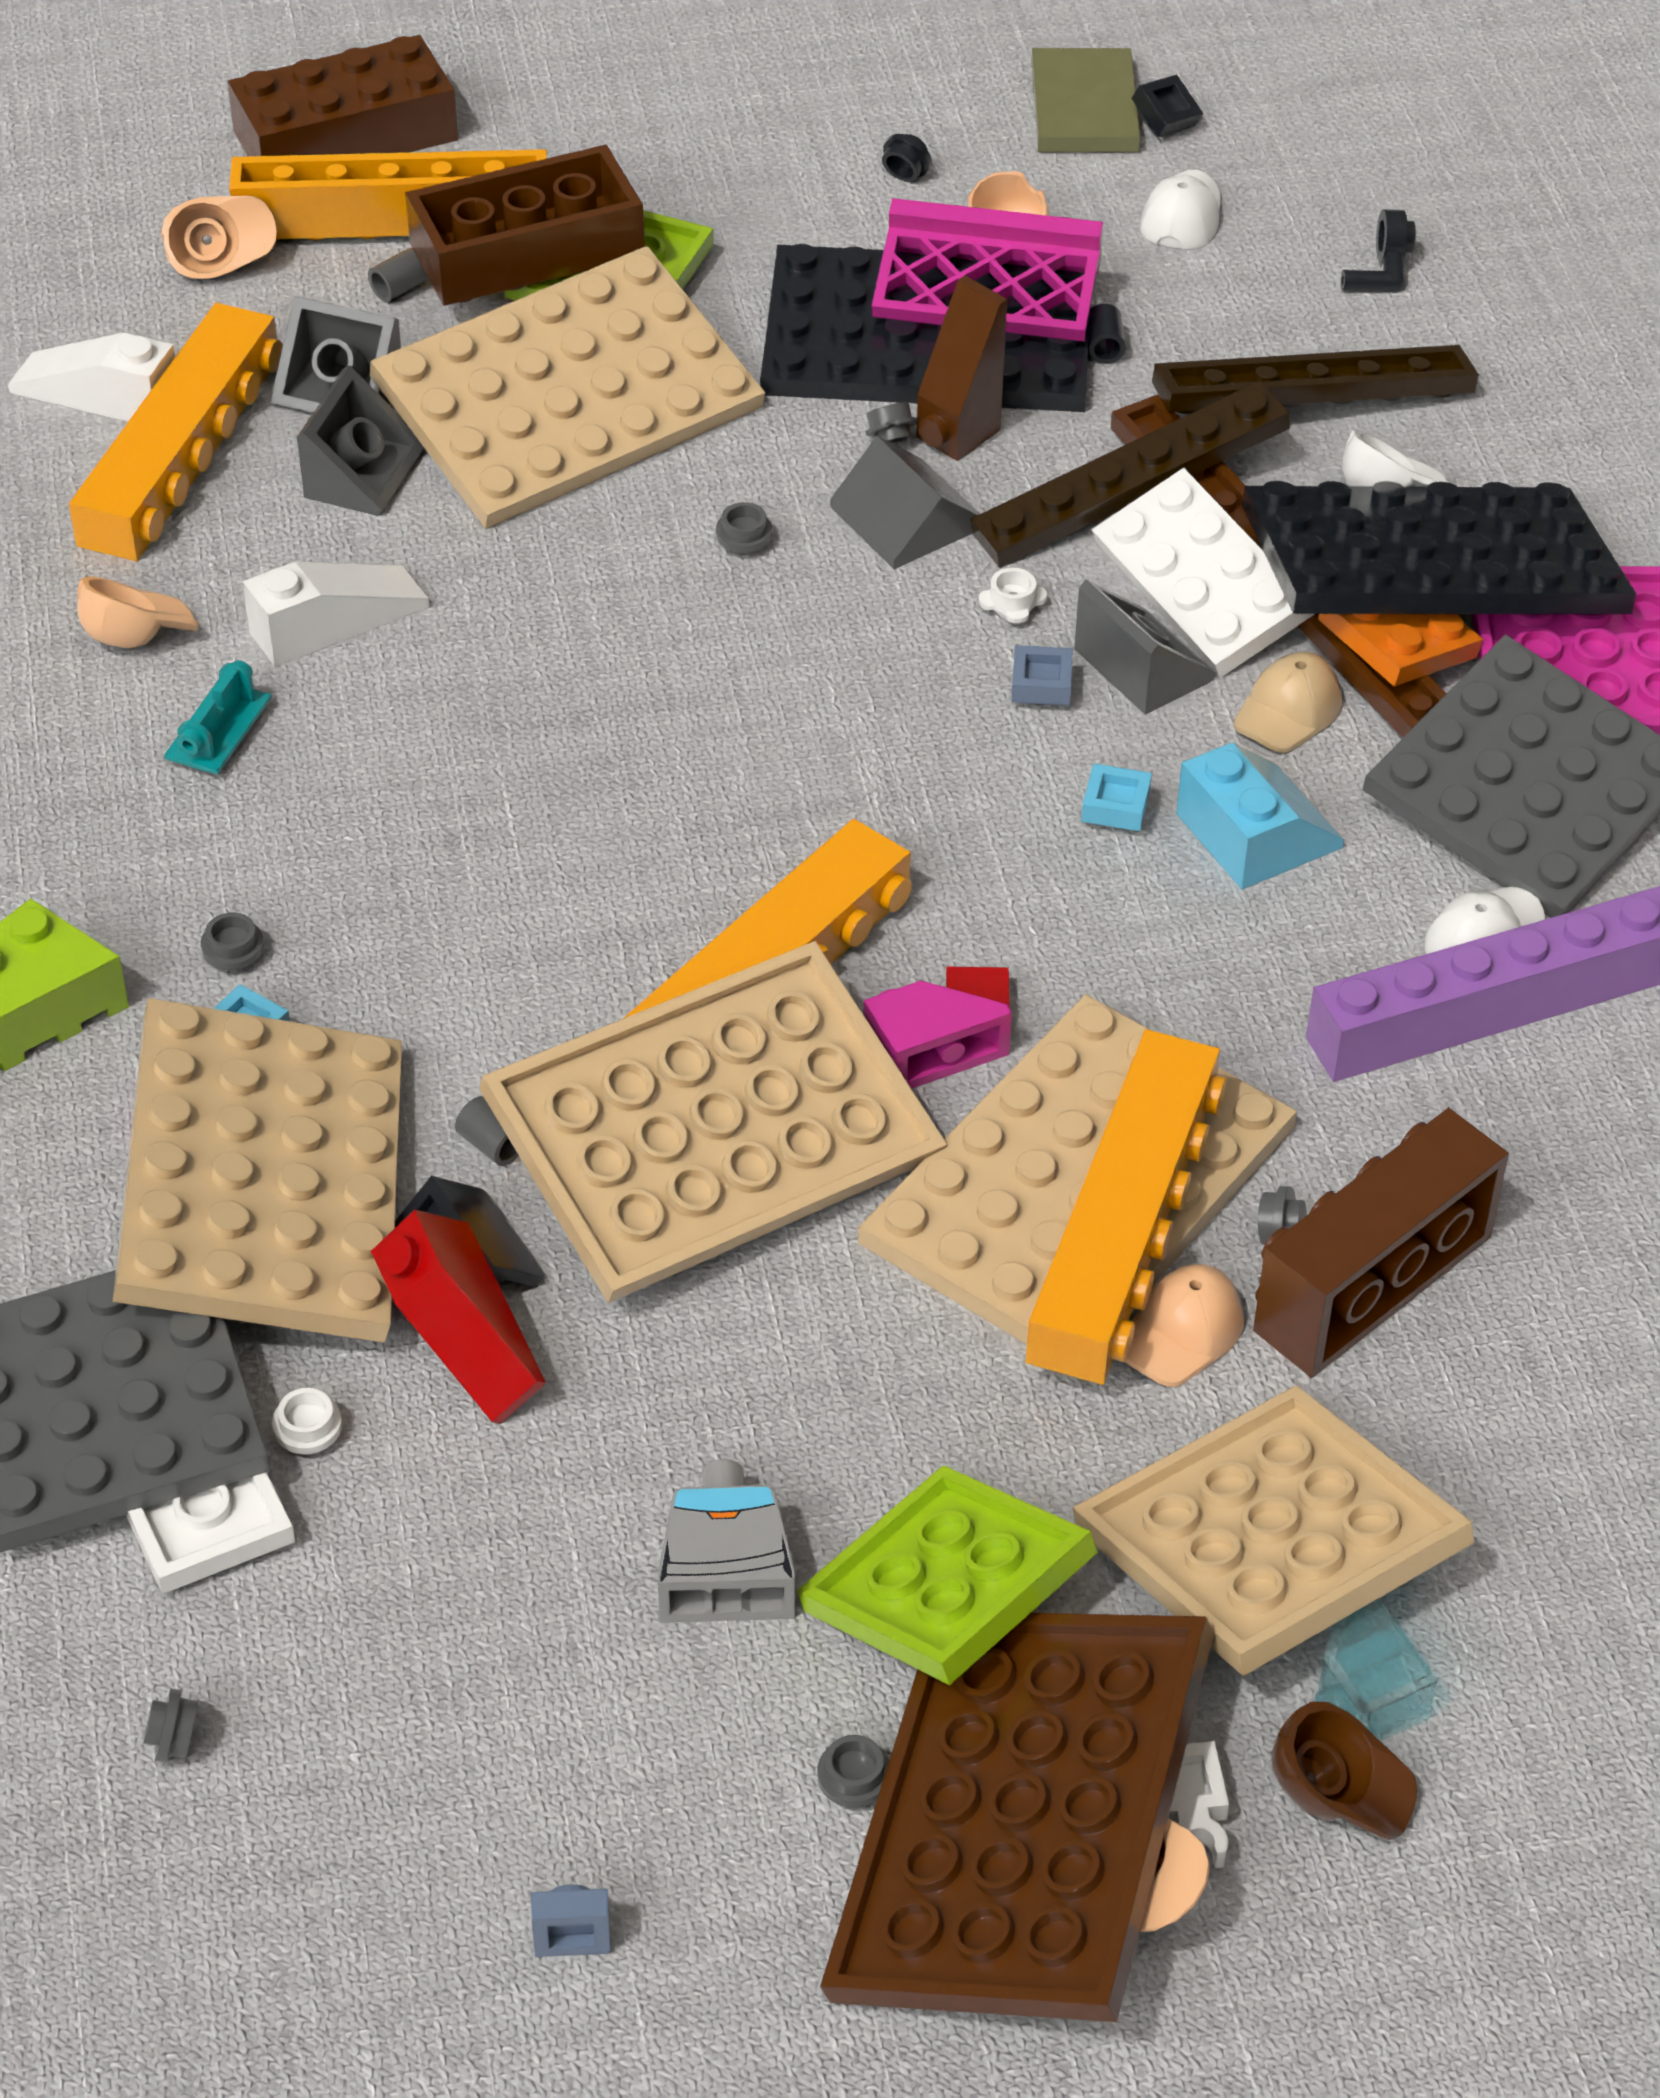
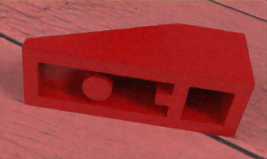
M414 1210L371 1250L395 1305L491 1422L503 1423L546 1384L469 1222Z

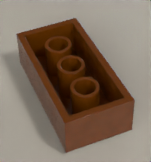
M421 35L401 36L394 38L390 42L365 48H350L340 54L314 60L304 59L293 65L268 71H253L243 77L227 80L233 131L247 156L409 153L458 141L455 89Z
M607 144L405 192L410 245L443 306L465 303L474 298L507 290H517L527 285L551 279L570 277L573 274L590 270L645 247L643 203Z
M1449 1107L1429 1123L1419 1122L1414 1125L1404 1136L1401 1144L1383 1158L1380 1156L1371 1158L1363 1165L1353 1181L1337 1193L1334 1191L1325 1193L1314 1204L1307 1216L1291 1228L1288 1226L1279 1228L1267 1240L1261 1253L1263 1265L1260 1285L1255 1294L1257 1306L1253 1331L1311 1379L1491 1237L1509 1152Z

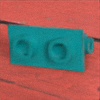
M235 660L233 663H227L222 666L219 671V679L192 717L182 722L178 727V736L164 754V759L216 775L220 773L272 699L270 693L254 689L253 670L246 662Z

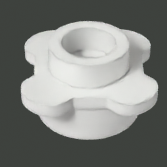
M1005 568L992 576L990 590L982 591L979 594V605L985 610H995L1000 617L1011 623H1022L1028 620L1029 612L1035 606L1043 605L1046 602L1047 592L1043 587L1036 586V579L1030 572L1020 568Z

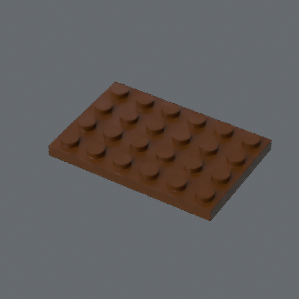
M1030 1613L951 1685L917 1669L820 1985L830 2003L1104 2022L1118 2021L1214 1637V1632L1206 1616Z

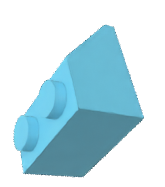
M1233 742L1181 763L1176 814L1241 890L1343 848L1344 839L1277 764Z

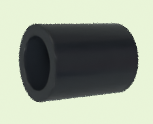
M1098 304L1090 309L1087 326L1088 351L1090 357L1098 363H1114L1121 359L1126 351L1122 315L1120 310L1111 304Z

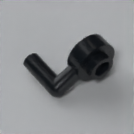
M1382 209L1379 214L1376 231V254L1378 261L1383 262V271L1342 270V291L1399 292L1403 289L1405 285V252H1413L1416 238L1415 222L1407 221L1405 210Z

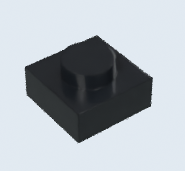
M1177 74L1139 85L1131 97L1157 137L1194 127L1204 114Z

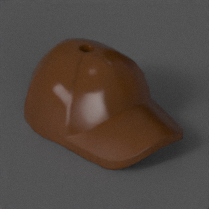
M1312 1701L1298 1708L1286 1720L1274 1740L1271 1762L1273 1772L1280 1786L1294 1803L1305 1812L1320 1819L1334 1820L1342 1818L1388 1840L1398 1838L1405 1831L1412 1816L1417 1797L1415 1777L1412 1771L1356 1717L1330 1702Z

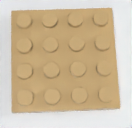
M1297 1385L1072 1507L1075 1524L1091 1531L1095 1546L1174 1616H1206L1214 1632L1211 1648L1242 1676L1247 1675L1474 1544L1471 1520Z

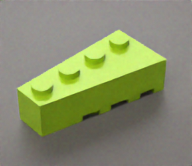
M32 898L0 921V1068L4 1072L26 1061L24 1052L48 1039L55 1037L61 1043L82 1032L81 1022L103 1011L111 1017L129 1008L119 955Z

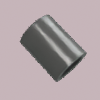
M407 248L370 268L368 271V280L373 292L384 302H389L428 280L412 248Z
M483 1096L472 1099L462 1108L455 1122V1131L499 1166L507 1165L519 1156Z

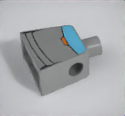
M726 1459L712 1461L702 1469V1487H681L673 1492L658 1570L660 1623L795 1619V1570L775 1490L768 1485H744V1469L735 1461Z

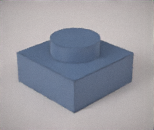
M1015 645L1011 702L1070 706L1073 648Z
M569 1884L556 1887L551 1891L531 1892V1921L535 1957L611 1953L608 1889H589L582 1885Z

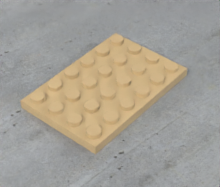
M648 246L372 360L370 364L371 378L485 529L763 407L765 397L764 390Z
M816 941L482 1076L479 1086L480 1092L607 1303H611L915 1169L927 1156L947 1146L944 1138Z
M1085 994L945 1137L944 1140L947 1146L927 1156L858 1227V1244L1027 1344L1030 1316L1144 1030L1148 1028ZM1219 1067L1217 1075L1227 1078L1224 1098L1217 1115L1207 1113L1203 1123L1209 1124L1206 1146L1199 1163L1191 1160L1188 1161L1185 1171L1191 1172V1182L1182 1210L1170 1209L1167 1220L1173 1221V1228L1163 1260L1152 1258L1148 1270L1154 1271L1153 1285L1295 1128L1297 1116L1295 1109Z
M148 998L143 1017L113 1302L385 1343L391 1322L392 1296L371 1250L394 1229L402 1040Z

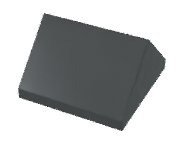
M294 296L270 403L313 413L341 371L350 365L389 404L390 401L370 376V364L374 359L401 349L399 319Z
M350 365L345 367L338 375L297 436L304 498L378 515L384 511L424 448L402 417Z
M876 436L830 499V508L893 569L971 535L970 519L980 514L922 458L879 436Z
M1087 579L1079 587L1074 649L1143 714L1146 715L1210 683L1217 674L1145 608Z

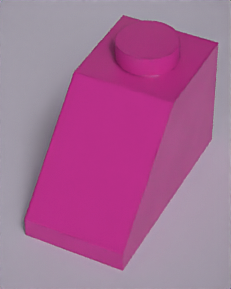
M918 981L898 989H889L877 996L864 1000V1017L911 1089L1009 1055L1012 1012L1007 1004L925 981Z

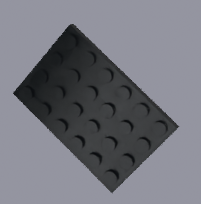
M807 244L777 245L760 387L764 390L765 396L917 403L918 392L942 325L872 317V302L884 250L864 249L855 246L836 248L816 247ZM906 252L896 253L907 266L926 256ZM958 258L949 259L960 272L979 262ZM1002 265L1013 278L1031 269L1029 266ZM937 266L918 276L929 289L948 279ZM1064 270L1054 271L1066 284L1085 274ZM990 273L975 280L990 290L1001 285ZM1043 279L1024 288L1035 301L1054 291ZM905 283L889 292L887 300L907 302L918 295ZM953 293L940 300L946 306H949ZM1012 295L1006 298L1007 313L1014 314L1024 308ZM1065 301L1046 311L1053 319L1076 321L1077 313ZM1087 331L1085 341L1006 332L1002 408L1085 412L1088 358Z
M1269 481L1263 486L1244 487L1243 510L1293 614H1632L1636 598L1635 590L1571 488L1558 483L1544 482L1536 487H1512L1505 483L1488 482L1482 487H1458L1448 482H1433L1428 487L1405 488L1401 484L1389 481L1378 482L1373 486H1348L1337 481H1325L1318 486H1294L1284 481Z

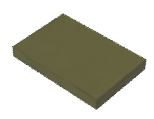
M1032 48L1031 68L1038 152H1139L1137 106L1131 99L1135 93L1131 48Z

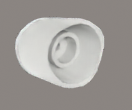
M1186 170L1175 176L1163 179L1151 191L1140 219V232L1145 239L1156 245L1182 248V250L1198 249L1207 245L1215 236L1219 226L1221 194L1217 184L1209 175L1200 170Z
M1353 430L1346 443L1342 470L1346 483L1349 486H1373L1378 482L1389 481L1401 484L1406 488L1428 487L1433 482H1447L1443 474L1436 469L1404 455L1386 442L1367 432Z
M1506 887L1491 892L1469 891L1458 896L1445 906L1426 933L1424 950L1428 954L1545 920L1544 909L1537 897L1517 887Z

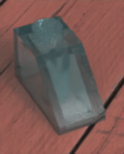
M1378 1598L1333 1624L1323 1660L1318 1692L1315 1694V1701L1330 1702L1348 1711L1381 1742L1429 1720L1437 1680Z

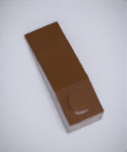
M966 275L957 281L917 397L918 423L916 437L956 461L1000 431L1007 299Z

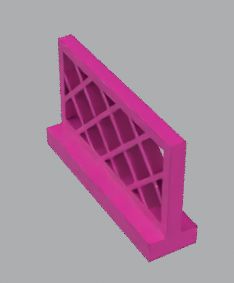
M892 198L889 210V228L872 302V317L942 325L948 306L940 299L953 293L957 281L966 275L976 280L990 273L1001 284L992 291L1004 298L1012 295L1024 307L1014 314L1007 313V333L1085 341L1096 276L1099 274L1101 262L1103 222ZM906 252L926 256L907 266L896 253ZM958 258L979 262L960 272L949 259ZM1002 265L1029 266L1031 269L1013 278ZM937 266L948 279L929 289L918 276ZM1064 270L1085 274L1066 284L1054 271ZM1043 279L1054 291L1035 301L1024 288ZM905 283L918 295L907 302L887 300L889 292ZM1065 301L1077 313L1076 321L1053 319L1046 311Z

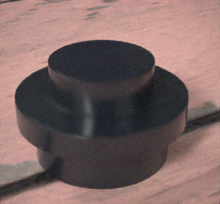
M893 134L883 146L882 164L890 175L901 181H915L918 177L924 176L932 165V158L927 146L920 138L914 135Z

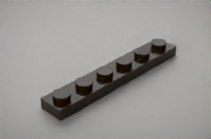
M1460 345L1155 363L1152 384L1168 413L1191 414L1258 381H1261L1284 407H1297L1301 404L1332 402L1346 404L1355 400L1383 399L1395 401L1402 397L1434 396L1442 398L1449 397L1452 394L1475 393L1479 374Z
M1258 381L971 518L972 534L996 565L1001 568L1120 511L1182 468H1185L1193 476L1290 429L1289 412L1261 381Z

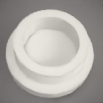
M315 1388L296 1389L283 1397L273 1414L272 1427L274 1437L279 1445L292 1453L314 1454L330 1447L341 1433V1412L337 1404L324 1392Z

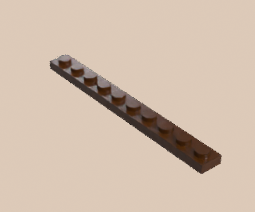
M1157 394L1112 411L1110 429L1126 445L1180 419L1176 412L1168 413ZM1223 461L1193 475L1192 477L1262 549L1242 507L1244 487L1246 485ZM1314 614L1297 626L1402 738L1447 694L1429 675L1393 686L1318 620L1319 614Z

